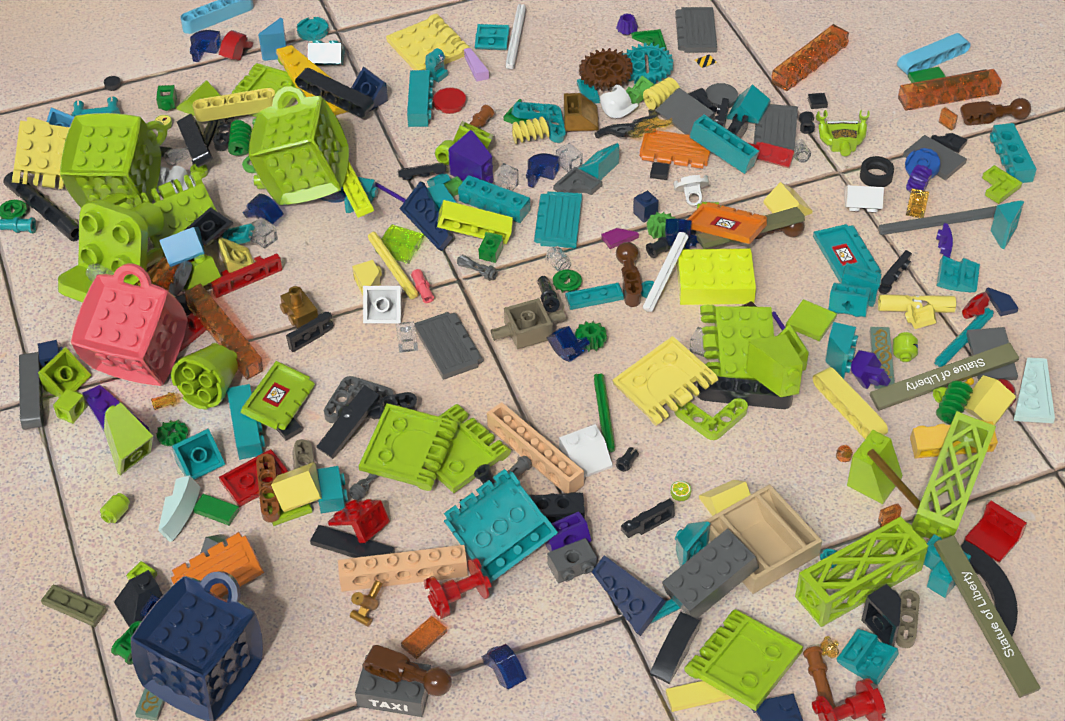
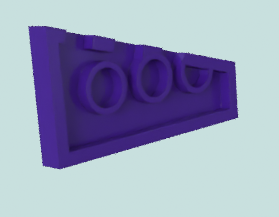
M101 385L82 392L104 431L105 412L109 407L116 406L120 402ZM136 417L138 421L150 432L149 427L145 425L138 417Z

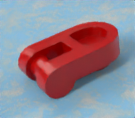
M987 292L977 294L967 303L962 310L965 319L972 318L974 315L984 314V308L989 305L988 302L990 301Z

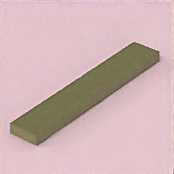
M798 207L765 215L767 216V226L760 233L805 221V215ZM708 233L697 234V241L703 249L735 241Z

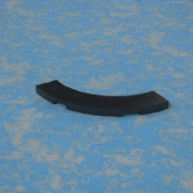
M964 540L961 545L962 550L971 556L970 564L972 568L986 582L985 585L994 600L995 608L1013 637L1017 624L1018 609L1016 596L1009 579L1001 567L989 555Z

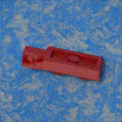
M757 142L756 145L748 143L759 150L757 160L790 168L795 153L794 150L764 142Z

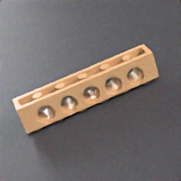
M501 402L487 412L488 428L520 456H527L532 462L531 465L565 494L576 492L584 486V470Z
M464 545L338 560L341 592L372 588L375 580L382 582V587L424 582V579L431 576L437 580L468 576Z

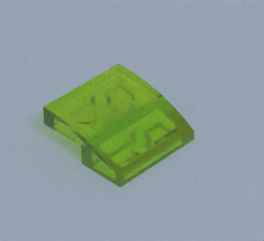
M391 224L381 240L395 260L409 264L415 250L418 251L425 235Z

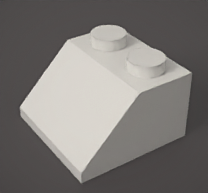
M844 186L845 207H849V211H860V208H867V212H878V209H883L884 187Z
M596 424L559 437V450L584 470V478L612 468L613 465L604 437Z

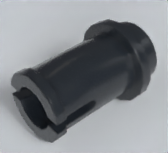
M629 447L625 454L616 460L618 470L625 472L631 468V464L639 456L636 449L631 454L634 448Z

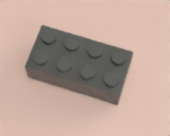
M727 528L662 581L667 595L685 614L698 619L759 567L756 556Z

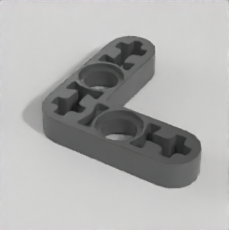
M347 376L340 382L325 406V420L329 423H335L338 419L339 409L343 405L351 403L364 385L376 393L378 392L381 396L379 401L386 395H394L393 390L354 376ZM339 397L347 398L344 402L337 401Z

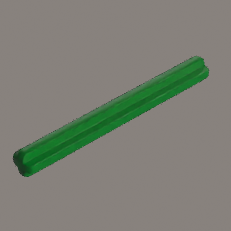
M596 373L594 375V385L601 432L608 452L612 453L615 451L605 379L602 373Z

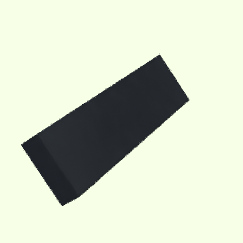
M364 385L348 405L353 408V414L347 418L341 414L316 446L317 449L333 459L381 396Z
M318 525L310 539V544L353 558L395 553V547L368 540L366 543H359L355 535Z

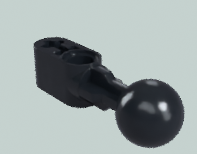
M411 392L385 396L375 404L365 419H380L387 403L417 411V398ZM350 403L343 405L339 409L338 418L341 414L346 418L353 414V408L348 406Z

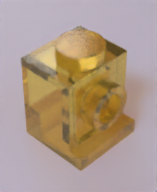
M911 189L906 216L924 218L929 191Z

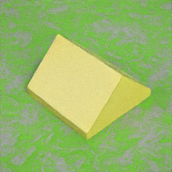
M782 182L763 201L772 213L793 207H798L805 216L813 212L793 188Z
M222 237L217 239L222 261L229 273L254 263L247 247Z
M983 375L973 388L970 400L967 401L968 404L964 408L965 411L979 420L993 421L995 426L1016 396L997 379Z
M314 462L278 475L271 484L284 512L322 499L316 464Z
M731 480L700 494L699 499L710 514L714 516L748 497L750 492L745 481Z

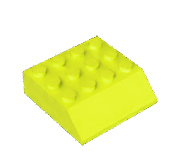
M750 248L682 250L676 262L680 305L746 304L750 301L754 303L756 285Z

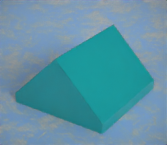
M752 84L738 96L727 115V119L732 120L733 116L737 114V120L742 121V117L747 115L748 122L759 124L771 101Z
M615 143L598 150L579 169L602 180L619 164V144Z
M1024 201L1000 204L996 207L991 233L1002 249L1006 248L1018 227Z
M209 428L172 445L178 467L184 476L190 475L194 480L225 465Z

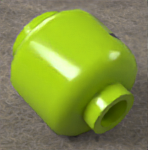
M445 140L436 148L435 157L439 163L449 165L448 149L455 144L454 141Z
M909 332L898 334L893 339V355L902 362L911 361L918 355V339Z

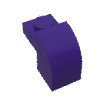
M858 350L851 363V371L863 388L868 389L870 384L888 386L891 381L885 370L880 368L882 364L875 353Z

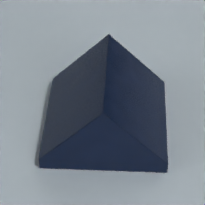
M363 66L351 88L369 96L373 100L374 106L370 110L372 111L388 101L386 82Z

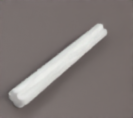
M678 233L643 305L645 311L652 312L688 240L686 233Z

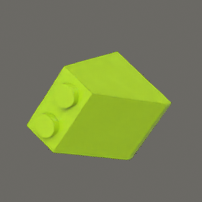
M787 335L749 340L746 372L780 397L799 394L803 363Z
M121 402L116 406L109 407L105 412L104 432L117 473L121 476L151 453L153 435Z
M872 430L852 457L847 486L884 504L896 486L867 455L868 451L874 449L900 479H902L903 475L891 438Z

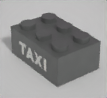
M416 663L423 670L428 671L431 669V665ZM363 667L355 691L357 707L423 717L429 694L422 683L405 680L393 682L370 674Z

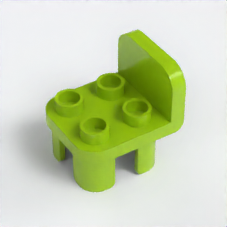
M114 193L103 200L96 199L85 204L81 208L79 215L78 265L58 276V292L83 303L91 284L98 274L114 275L120 266L128 263L139 265L146 271L149 267L158 263L162 258L163 249L156 247L147 252L148 238L161 231L164 227L162 211L156 205L144 202L131 210L120 207L118 205L127 201V195L123 193ZM128 274L124 277L123 282L141 286L137 276Z

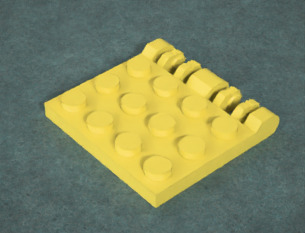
M438 14L430 15L427 20L386 36L387 42L413 70H426L425 57L435 48H439L444 53V65L464 57V49L470 48L464 41H461L462 39L448 24H445Z
M20 120L12 183H19L21 172H24L22 184H27L28 173L35 174L33 179L34 185L38 186L39 175H43L42 187L55 188L56 177H60L59 189H63L64 183L60 175V165L69 127Z
M672 336L612 381L657 426L663 421L661 417L664 419L669 417L668 412L662 407L664 404H667L671 410L676 412L678 410L677 404L683 407L693 399L691 393L695 396L699 395L698 388L693 384L695 381L704 389H707L709 384L712 385L718 381V377Z

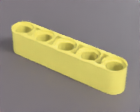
M271 88L198 99L192 105L197 121L205 122L259 113L273 106L275 91Z
M829 367L813 375L812 380L815 387L864 439L867 438L872 430L883 435L888 433V427L884 420L835 369Z

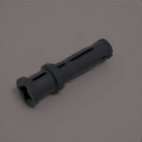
M683 228L668 237L662 236L658 238V241L646 244V251L651 258H656L658 254L670 250L679 232L686 233L689 238L696 235V230Z
M540 276L537 283L542 293L540 297L541 302L547 312H555L560 306L557 294L552 290L548 277Z

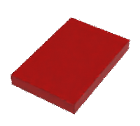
M272 449L262 453L270 454L274 457L277 476L289 472ZM259 456L219 476V481L239 507L259 497L256 465ZM268 462L264 463L265 470L268 469ZM265 477L262 481L268 483L271 482L273 478Z

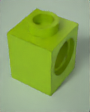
M66 389L53 404L57 418L72 424L87 408L84 396L77 391L74 392Z

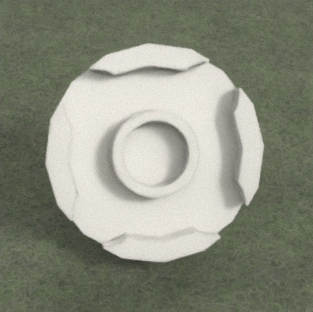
M700 175L683 177L679 183L676 180L673 183L674 190L685 192L687 204L691 207H697V203L702 202L701 188L709 185L707 175H704V178H700ZM690 195H698V202L691 203L689 201Z

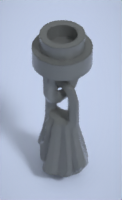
M463 254L457 258L458 266L479 271L484 276V279L488 281L495 280L498 275L496 268L491 265L478 264Z
M369 473L366 479H361L350 487V496L354 500L362 499L369 489V483L379 476Z

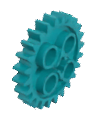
M644 43V46L638 44L637 48L632 46V50L627 49V53H623V55L627 54L628 58H631L633 74H631L629 82L634 80V84H636L641 76H644L655 85L657 80L660 82L662 78L666 79L667 75H671V71H673L672 54H669V50L665 51V47L659 48V44L655 47L653 43L650 46H647L646 43ZM645 55H648L649 73H646Z

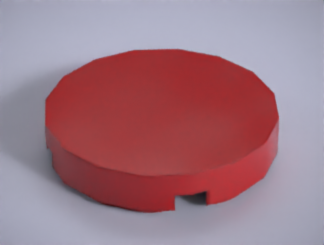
M457 88L440 89L433 96V105L436 110H441L442 113L453 114L461 111L462 107H465L466 95Z

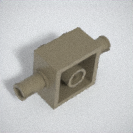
M539 298L505 307V326L491 329V336L494 341L509 336L512 338L517 349L552 340V324L565 321V313L563 309L547 314Z

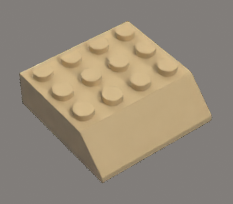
M770 484L705 520L710 523V542L728 528L756 556L759 568L742 581L752 594L820 555L822 540Z

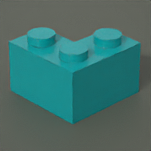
M934 534L927 543L928 549L923 564L932 570L927 588L946 598L956 584L934 546L935 542L942 540V538ZM965 553L967 559L970 562L971 556Z

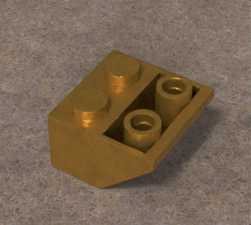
M564 93L565 131L599 130L597 105L581 93Z

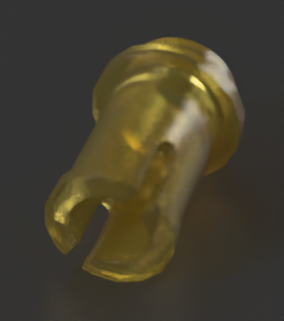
M168 392L166 395L151 398L154 410L170 405L173 407L174 404H177L174 392Z

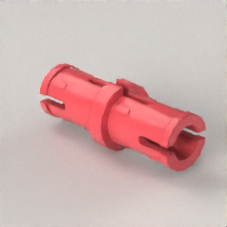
M416 269L412 271L411 277L423 302H432L434 295L422 270Z

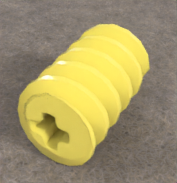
M668 77L643 92L646 106L654 110L680 86L673 78Z
M540 117L539 121L534 118L532 122L528 119L526 123L520 121L519 125L517 122H514L512 125V136L515 144H517L518 138L523 143L524 137H526L527 141H530V136L536 140L537 135L543 139L544 133L547 138L549 137V128L543 117Z

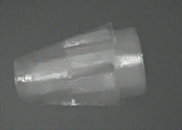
M797 140L795 142L794 158L801 163L807 162L811 157V151L804 140Z
M183 147L169 149L165 152L164 157L168 165L175 166L191 157L188 148Z

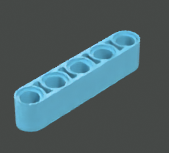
M216 0L183 13L180 16L183 32L192 34L253 9V0Z
M956 33L901 56L897 61V66L907 75L909 72L928 69L966 53L971 43L961 34Z

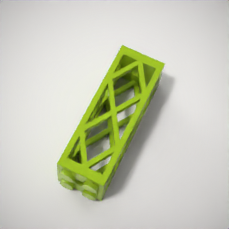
M958 411L956 412L911 525L920 537L931 539L935 534L945 539L955 535L996 426ZM956 441L961 442V443L958 444L957 446L953 447V443H954V442H956ZM970 446L976 448V455L972 456ZM965 448L967 460L958 466L955 453ZM949 457L951 459L953 470H951L950 472L948 471L946 459ZM968 466L970 467V470L960 475V471ZM940 467H942L943 476L936 480ZM955 475V479L951 481L950 478ZM970 476L966 488L964 490L962 481ZM943 482L946 483L944 487L936 491L935 488ZM955 485H957L960 499L957 501L953 491ZM948 491L951 505L941 510L938 497ZM931 501L933 502L935 513L930 511L928 503ZM950 511H953V514H951L950 516H948V517H945V516H944V515H946L947 513H949Z
M900 516L799 572L795 597L819 626L823 627L865 603L868 595L885 584L891 588L921 571L928 545L925 539L913 530L911 524ZM876 540H881L877 545L874 546ZM891 548L897 553V554H882V553L886 552L887 550H889V549H891ZM838 564L835 568H833V569L829 572V570H830V568H831L832 565ZM870 564H885L865 576ZM857 568L853 579H837ZM826 589H841L830 596L826 592ZM846 598H848L847 603H842Z

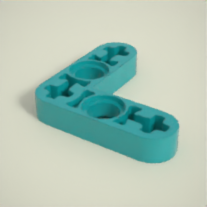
M516 102L513 105L512 114L515 117L523 119L536 118L537 120L543 117L549 128L550 140L555 143L564 141L566 131L559 106L528 102Z

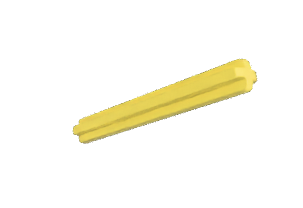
M376 232L368 234L369 241L411 300L418 297L417 290Z

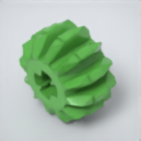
M656 212L655 215H651L648 219V234L653 239L670 236L677 230L676 218L672 217L671 213L665 214L663 212L660 214Z

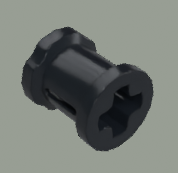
M809 111L802 112L799 115V121L801 122L800 131L804 134H810L815 130V124L813 123L814 114Z
M483 464L475 470L474 476L482 484L488 480L492 484L495 483L494 475L488 464Z

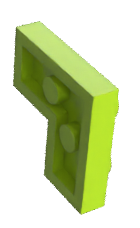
M995 165L985 171L982 179L992 184L986 190L985 196L998 204L1022 186L1021 181Z

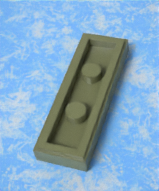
M54 584L41 599L42 605L93 627L97 626L107 612L105 606Z

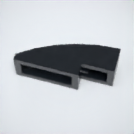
M683 612L679 613L650 671L651 676L670 684L699 631L700 620Z

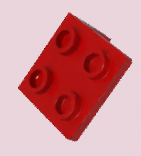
M351 500L346 503L345 508L333 514V518L328 521V525H352L359 543H366L387 525L390 520L381 500Z
M991 500L986 505L983 518L967 534L965 540L984 551L995 561L1001 562L1022 538L1027 522Z

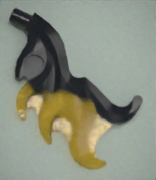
M649 109L648 116L635 119L632 123L605 126L595 132V137L600 138L604 135L612 134L617 137H626L628 135L632 138L643 137V133L656 132L658 127L669 126L672 124V118L661 120L658 118L656 111Z

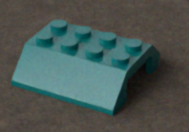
M505 469L493 477L495 480L494 484L488 480L477 488L478 496H475L472 492L459 502L462 506L460 509L454 505L443 513L446 517L444 522L460 545L465 546V552L472 560L475 558L479 560L482 567L481 572L483 576L489 578L490 583L558 534L547 517L541 513L523 489L514 473L511 471L508 473Z

